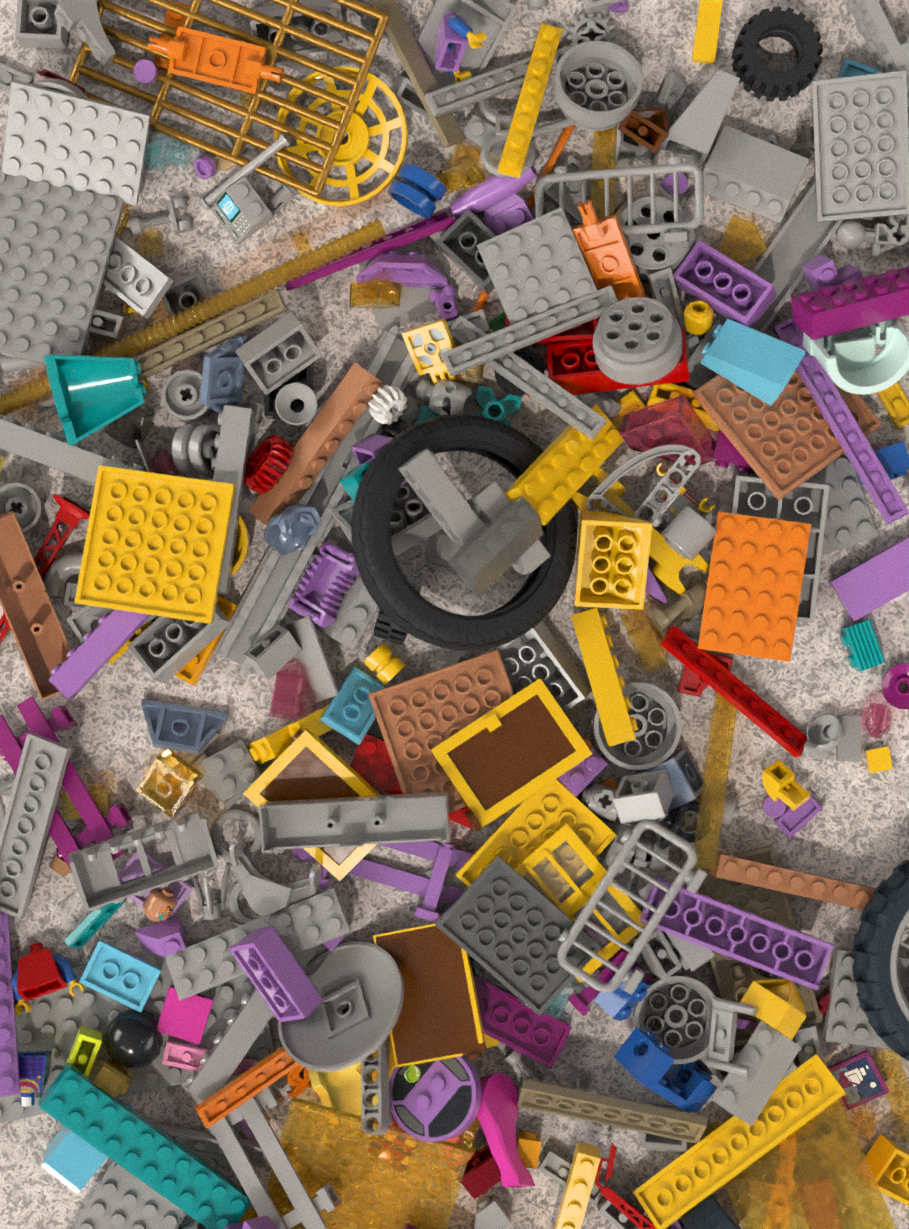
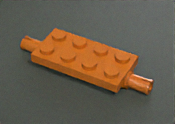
M178 26L176 36L173 39L165 40L154 36L149 38V41L154 43H148L149 51L167 54V57H169L168 72L170 74L254 95L258 93L262 78L281 83L283 80L279 75H284V68L265 64L268 50L266 47Z
M588 200L587 204L585 201L580 203L577 207L584 224L574 226L572 232L597 291L611 285L618 301L633 297L647 298L617 215L598 219L591 200Z

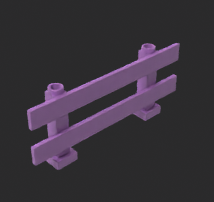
M433 841L378 844L434 861L435 865L431 878L429 879L364 858L348 872V874L424 896L423 905L418 904L415 916L437 922L440 910L436 909L438 901L452 905L466 890L444 883L448 866L460 869L473 853L454 848L455 845L450 842H442L440 844ZM292 849V857L312 863H319L305 849ZM320 864L322 878L319 887L327 889L332 877L327 876L328 870ZM310 871L308 872L306 879L309 878Z

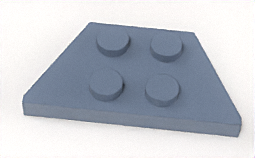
M238 334L204 356L200 402L217 413L223 412L224 405L241 406L244 364L235 350L247 343V335Z
M146 699L141 700L152 745L155 748L199 755L228 720V713Z

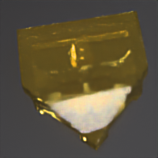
M732 216L718 252L742 265L767 252L768 249L763 243L756 224Z

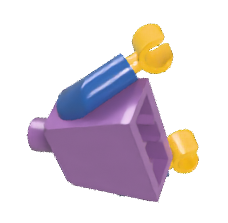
M447 12L442 16L436 35L435 69L446 70L451 75H455L457 83L472 77L470 71L460 72L459 70L468 38L471 48L484 47L481 41L486 40L487 37L484 32L474 34L473 29L466 24L464 17L458 16L455 12Z

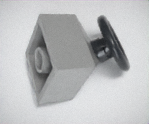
M667 770L623 776L613 798L621 824L635 827L641 821L653 820L676 834L686 813L681 808L675 813L673 818L666 815L674 795ZM661 837L659 848L664 850L670 844V841Z

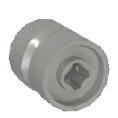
M640 837L639 842L668 859L669 845L664 850H661L659 848V840L652 843L649 838ZM637 846L632 856L633 866L645 868L647 865H650V868L653 870L665 871L667 864L651 854L650 856L647 855L648 852Z

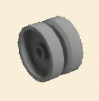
M191 370L178 371L172 374L164 383L162 389L163 404L166 410L181 422L188 424L199 423L208 418L213 411L200 402L202 375ZM191 394L193 396L191 400H186L187 395Z
M185 424L176 431L172 441L173 461L177 469L183 474L214 475L215 471L211 470L213 456L217 457L218 448H215L216 434H220L221 428L213 424Z
M17 482L0 484V515L10 512L12 508L10 504L14 503L16 505L14 513L21 531L25 532L32 528L39 520L41 513V502L36 492L28 485Z

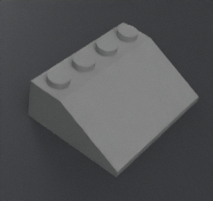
M725 125L703 171L704 193L782 224L810 159Z
M408 482L399 488L392 508L390 532L395 557L443 529ZM352 499L331 511L351 544V518L354 504Z
M340 538L337 545L345 551L353 553L352 544ZM360 576L353 577L356 583H350L352 587H346L348 593H341L344 600H338L341 606H335L339 612H333L337 619L336 622L325 628L313 623L314 628L352 650L356 649L379 609L368 593ZM296 615L299 619L305 618L302 615Z
M543 621L521 637L496 648L499 650L514 695L541 678L563 712H566L592 692L591 685Z

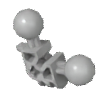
M909 214L884 216L883 224L877 223L871 229L864 228L856 220H846L838 227L837 240L843 247L848 249L857 248L863 242H870V247H872L871 256L874 259L878 258L885 251L896 249L909 240ZM895 233V236L899 237V240L897 241V239L893 237L892 234Z

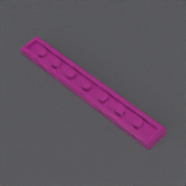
M450 210L431 216L429 219L426 218L281 276L287 291L376 257L379 254L389 252L450 228L455 223V219Z

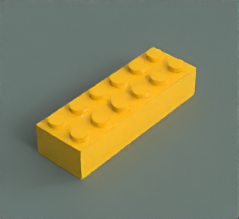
M597 404L590 408L604 417L607 422L593 440L569 425L504 492L510 501L523 496L537 512L541 526L548 523L625 440Z

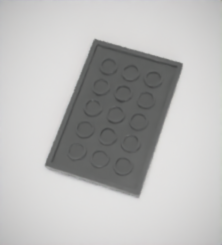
M498 854L435 923L441 931L539 1016L576 977L560 965L557 953L562 944L559 941L560 936L565 928L570 930L575 922ZM583 929L575 939L596 954L602 948ZM572 944L567 952V959L581 969L593 958L574 944Z

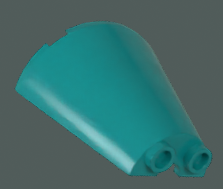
M43 355L44 363L47 366L45 369L53 400L68 446L79 442L144 403L143 396L146 395V390L143 382H138L137 374L141 373L138 360L123 357Z

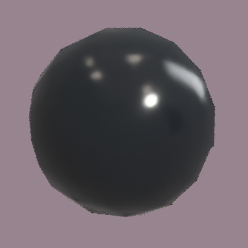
M128 1009L118 1013L109 1023L105 1033V1045L108 1055L115 1063L126 1068H142L151 1064L160 1055L161 1051L156 1037L154 1015L145 1010L139 1012L134 1009Z

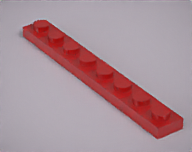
M673 625L668 629L660 643L662 647L795 758L802 755L804 744L808 741L805 734L704 649H698V644L679 628Z

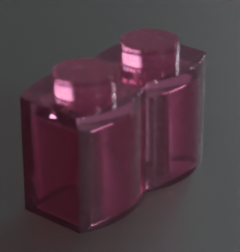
M284 671L276 673L269 716L294 721L298 720V716H303L305 703H301L302 694L307 693L309 681L305 680V675Z

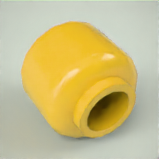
M701 300L688 304L684 310L683 325L686 331L694 335H702L710 331L713 325V308Z

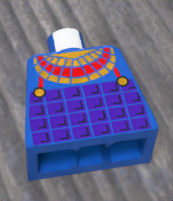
M52 1051L18 1052L21 1106L35 1105V1094L42 1093L46 1089Z

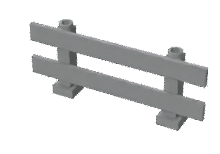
M242 1072L228 1079L226 1085L242 1075ZM275 1082L208 1128L210 1133L216 1137L259 1217L268 1216L279 1229H290L300 1222L303 1223L306 1229H328L319 1212L323 1209L327 1213L334 1210L341 1203V1200L331 1182H328L316 1191L317 1195L313 1198L307 1192L262 1110L266 1105L271 1109L285 1100ZM199 1098L195 1099L197 1104L202 1102ZM244 1118L294 1209L281 1216L232 1128L234 1124Z

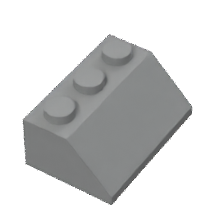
M292 311L235 350L265 395L322 357Z

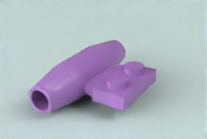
M534 165L527 172L521 174L520 178L498 177L492 174L476 183L450 203L452 213L459 219L468 209L473 214L484 211L485 224L496 236L534 220L535 217L526 200L517 194L519 190L537 177Z

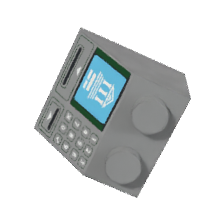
M245 176L227 188L211 208L237 245L274 219L268 207Z

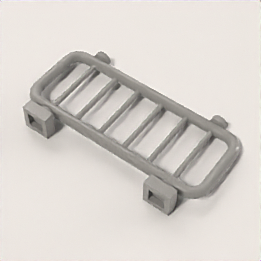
M671 157L668 159V164L577 172H568L567 167L559 166L554 168L553 174L542 176L535 185L536 219L544 215L543 190L545 185L559 182V208L562 207L564 211V182L582 181V202L585 201L586 203V180L604 179L605 217H608L609 178L627 177L628 226H621L623 234L664 233L666 249L690 248L688 233L684 231L697 228L704 218L703 172L699 166L693 163H682L681 157ZM690 172L694 175L695 217L691 221L679 222L678 173ZM673 173L674 222L656 224L655 175ZM650 175L651 224L633 225L632 176Z
M653 820L639 822L632 831L627 829L621 839L624 843L621 850L570 930L565 928L559 938V941L562 942L557 952L560 965L602 993H610L624 982L623 990L632 995L643 978L644 971L638 967L631 971L630 968L684 882L688 883L686 889L695 894L707 875V872L701 868H698L696 872L692 870L697 861V852L694 846ZM646 829L653 830L683 849L688 855L684 866L680 868L639 842L638 839L642 832ZM634 845H637L679 872L670 888L625 861ZM622 864L667 892L657 908L613 881ZM610 884L654 912L645 928L600 900ZM597 904L642 932L632 948L588 920ZM585 924L629 952L620 968L575 940ZM572 944L617 972L611 982L602 983L567 959V952Z

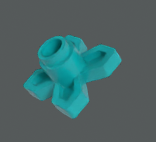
M479 386L475 400L482 411L473 415L490 418L512 427L506 417L519 412L522 398L509 394L502 400L497 401L491 388ZM495 410L499 416L493 418L490 416V412Z

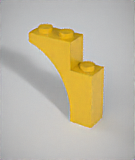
M330 704L248 744L252 759L259 765L277 758L293 742L290 738L298 729L304 731L307 728L317 737L332 730L333 728L320 721Z

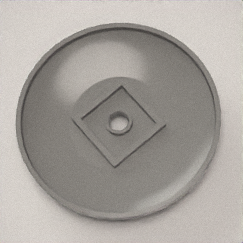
M353 941L341 943L332 952L326 949L317 954L304 968L307 978L318 989V994L323 1001L304 1019L279 1022L278 1020L279 1037L287 1054L302 1067L318 1072L342 1070L357 1064L372 1054L392 1031L399 1017L404 998L403 977L399 966L389 953L381 947L368 942ZM323 958L321 961H319L318 963H316L315 965H313V964H314L315 962H317L319 959ZM349 1006L347 1013L342 1015L344 1008Z

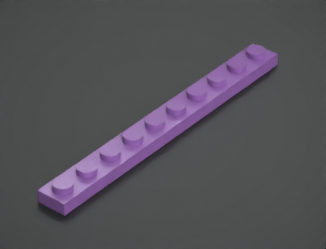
M793 317L773 328L778 340L806 351L803 347V331L793 323ZM806 351L796 370L886 524L888 525L908 515L909 510L831 378L815 356H810Z

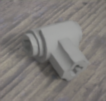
M594 783L593 787L584 788L580 802L593 814L611 821H615L616 817L619 818L613 801L617 791L616 788Z

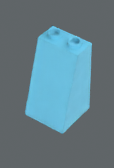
M727 319L723 326L719 324L712 334L715 337L713 343L708 341L701 354L705 356L701 364L772 406L787 385L806 351Z
M108 1089L110 1093H112L114 1096L118 1098L115 1092ZM64 1126L47 1144L41 1166L78 1194L107 1159V1156Z

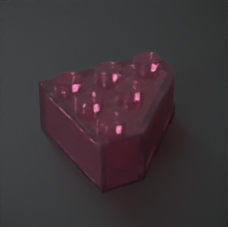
M684 395L623 416L620 435L631 450L644 452L661 445L681 444L693 448L700 454V465L713 461L716 442ZM666 454L657 457L675 462L680 454ZM686 454L684 456L686 459L685 466H688L690 463L696 464L694 454L691 456Z

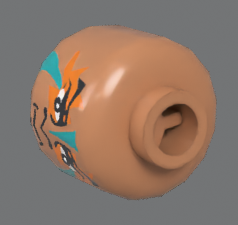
M168 887L152 889L143 903L145 916L154 922L168 920L177 905L174 892Z

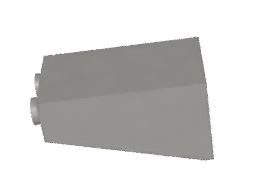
M718 70L669 129V135L663 142L661 149L702 166L740 78L736 77V74L732 71Z

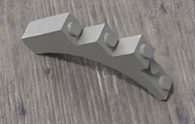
M63 0L60 2L54 12L57 22L62 27H65L68 32L76 28L78 36L82 41H86L95 59L100 61L103 66L110 63L116 52L108 41L101 25L96 0Z

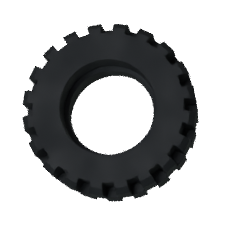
M778 6L774 7L771 12L766 8L761 10L759 15L754 14L750 17L748 23L744 24L734 44L735 46L732 51V59H734L732 63L733 71L738 72L736 77L740 78L739 83H745L743 89L748 93L750 90L756 92L754 97L758 99L763 95L767 97L766 101L773 102L775 98H779V101H785L789 96L792 98L797 96L801 90H804L809 85L821 64L822 57L820 55L823 52V44L819 43L821 35L819 31L814 32L815 24L812 20L807 22L804 19L806 15L802 12L799 15L793 13V8L787 7L786 11H782V7ZM768 37H779L788 41L797 54L795 67L786 72H775L766 68L760 62L756 49L759 42Z

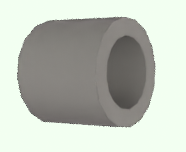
M685 506L661 534L665 539L664 542L682 558L692 561L717 532L699 514Z

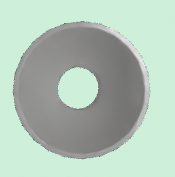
M288 384L276 396V412L288 424H305L314 417L317 411L316 395L305 384ZM296 399L304 402V409L299 413L291 410V403Z

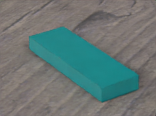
M126 899L120 903H110L104 905L99 910L92 911L64 942L69 947L81 949L126 902Z

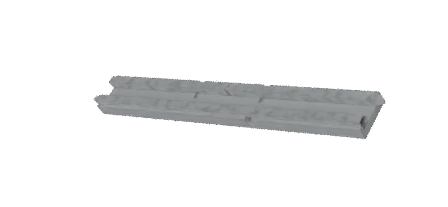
M393 326L389 332L384 331L364 369L384 383L381 387L382 389L386 384L389 386L393 385L404 393L417 369L405 341L397 338L398 326ZM368 405L365 412L298 502V504L315 507L321 518V521L318 522V531L314 535L309 536L307 546L304 549L290 552L285 556L276 553L272 547H269L230 620L231 624L226 628L214 650L221 656L242 665L240 670L242 677L246 676L250 671L256 672L244 656V653L274 625L278 624L281 626L290 609L289 602L291 597H296L295 590H300L297 583L303 582L301 576L307 575L305 568L312 567L310 561L316 560L315 555L319 554L320 546L326 541L336 522L331 511L346 503L349 498V494L344 490L340 479L358 465L351 446L371 434L382 436L384 432L381 429L383 424L377 422L368 411L370 405Z

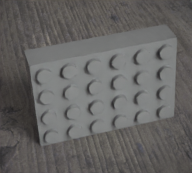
M736 476L731 513L811 524L797 621L814 623L830 485L804 482L779 501L761 478Z

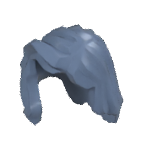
M292 504L282 513L272 517L268 522L264 532V540L276 553L284 556L290 552L304 549L307 546L309 536L314 535L318 531V522L321 521V518L315 507L304 504Z

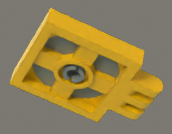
M445 318L405 330L402 333L419 375L430 373L434 384L440 380H449V378L451 381L457 379V374L450 377L441 358V353L456 348Z

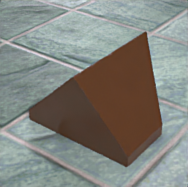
M667 107L631 110L618 129L639 146L656 154L669 135Z

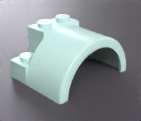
M895 319L872 324L867 329L846 331L812 340L803 332V347L810 356H815L833 382L847 392L862 395L880 392L895 384L909 369V335ZM875 344L884 347L878 355H876Z

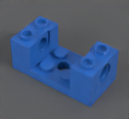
M636 1027L614 1057L641 1084L687 1113H699L717 1089L711 1082L713 1077L703 1069L699 1070L700 1065L695 1062L673 1064L675 1060L668 1054L670 1049L660 1041L657 1043L658 1037L648 1029L644 1032Z

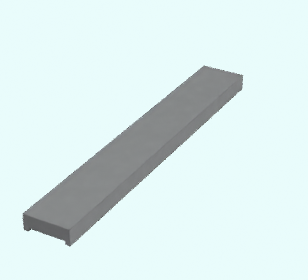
M816 181L751 271L774 285L777 295L753 327L754 330L764 333L805 275L802 264L812 260L821 253L843 222V220L817 222ZM722 315L718 317L711 330L708 331L688 360L690 381L683 383L694 391L718 375L701 364L705 356L701 352L708 341L713 343L715 340L712 334L717 326L725 324L727 318Z

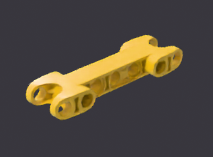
M599 467L592 475L599 485L610 474ZM616 481L603 495L631 517L635 511L620 499L627 490L620 482ZM575 492L571 497V501L580 511H588L586 501L589 496ZM599 498L591 500L593 503L592 509L594 510L598 507L603 512H606L611 508L609 505L606 508L600 505L602 500ZM611 512L612 514L620 515L618 512ZM652 527L649 558L656 564L650 571L665 587L681 596L687 591L679 579L681 568L685 565H692L706 573L709 570V565L700 554L692 561L682 558L664 542V537Z

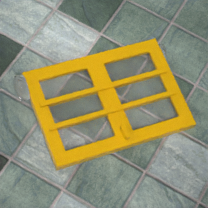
M567 823L563 824L513 867L574 922L607 872ZM610 884L600 900L645 928L646 925L642 924L639 920L642 914L641 911L625 893ZM598 904L588 919L624 944H627L640 932ZM585 924L582 929L601 945L602 948L597 954L608 960L622 948ZM593 957L582 970L598 979L601 975V971L598 968L603 963ZM575 977L584 988L590 986L582 980H580L579 978Z

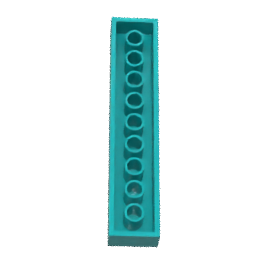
M69 1062L38 1100L40 1109L208 1229H225L227 1225L238 1223L252 1204L244 1189Z

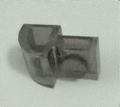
M801 120L796 126L798 144H793L789 151L810 159L807 165L809 167L815 159L814 142H811L814 140V129L810 127L809 120Z

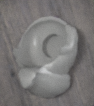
M825 713L815 718L813 722L806 726L808 741L804 744V753L809 754L810 757L815 759L830 757L832 749L840 744L845 735V729L837 715Z

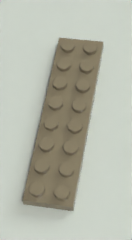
M537 1079L523 1080L517 1102V1107L696 1144L707 1127L708 1117L701 1116L697 1112L685 1113L672 1107L661 1108L656 1107L652 1103H636L628 1098H612L605 1093L593 1094L580 1088L569 1089L564 1088L560 1084L549 1085L541 1083Z

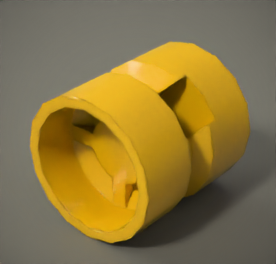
M385 642L363 662L371 671H377V677L384 685L406 666L398 656H392L393 651Z

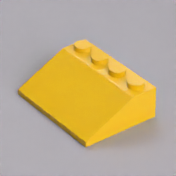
M581 510L573 591L575 606L643 610L652 522L607 512Z

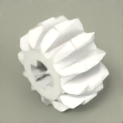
M387 384L383 389L378 387L377 393L372 394L373 399L368 402L370 405L368 411L379 423L388 425L393 421L397 422L398 417L403 415V410L407 408L405 404L407 398L399 388Z

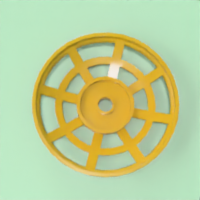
M332 67L357 77L360 70L353 67ZM314 72L302 80L313 85L324 79L327 91L341 97L349 98L352 91L337 90L334 78L319 72ZM368 73L366 78L369 83L364 94L360 93L358 98L360 102L352 114L345 132L348 134V141L346 144L340 145L332 167L334 165L345 167L347 180L327 178L325 183L335 187L349 186L350 199L332 200L321 196L314 197L299 191L305 197L317 203L345 207L368 201L381 193L392 182L404 161L408 130L403 108L392 90L379 78ZM377 87L392 101L399 118L386 121L382 110L371 100ZM293 88L285 99L295 103L296 99L304 91ZM317 98L309 105L308 109L316 111L327 101ZM331 103L333 112L328 114L327 117L340 121L344 110H342V107ZM368 106L375 112L380 121V124L369 128L362 119ZM280 107L276 121L285 124L289 111ZM298 115L301 117L298 130L305 132L309 122L317 127V138L329 143L332 142L336 130ZM401 127V149L394 166L385 160L389 147V131ZM274 130V142L279 139L281 132ZM383 134L382 147L378 156L369 150L370 137ZM297 140V146L283 147V149L309 159L307 153L319 151L324 159L327 155L326 151L310 144H304L300 140ZM276 156L283 174L297 179L288 166L287 160ZM363 158L374 163L369 170L356 177L354 164ZM379 167L389 173L386 180L376 189L359 197V183L370 178ZM307 169L314 176L309 185L315 186L319 173Z

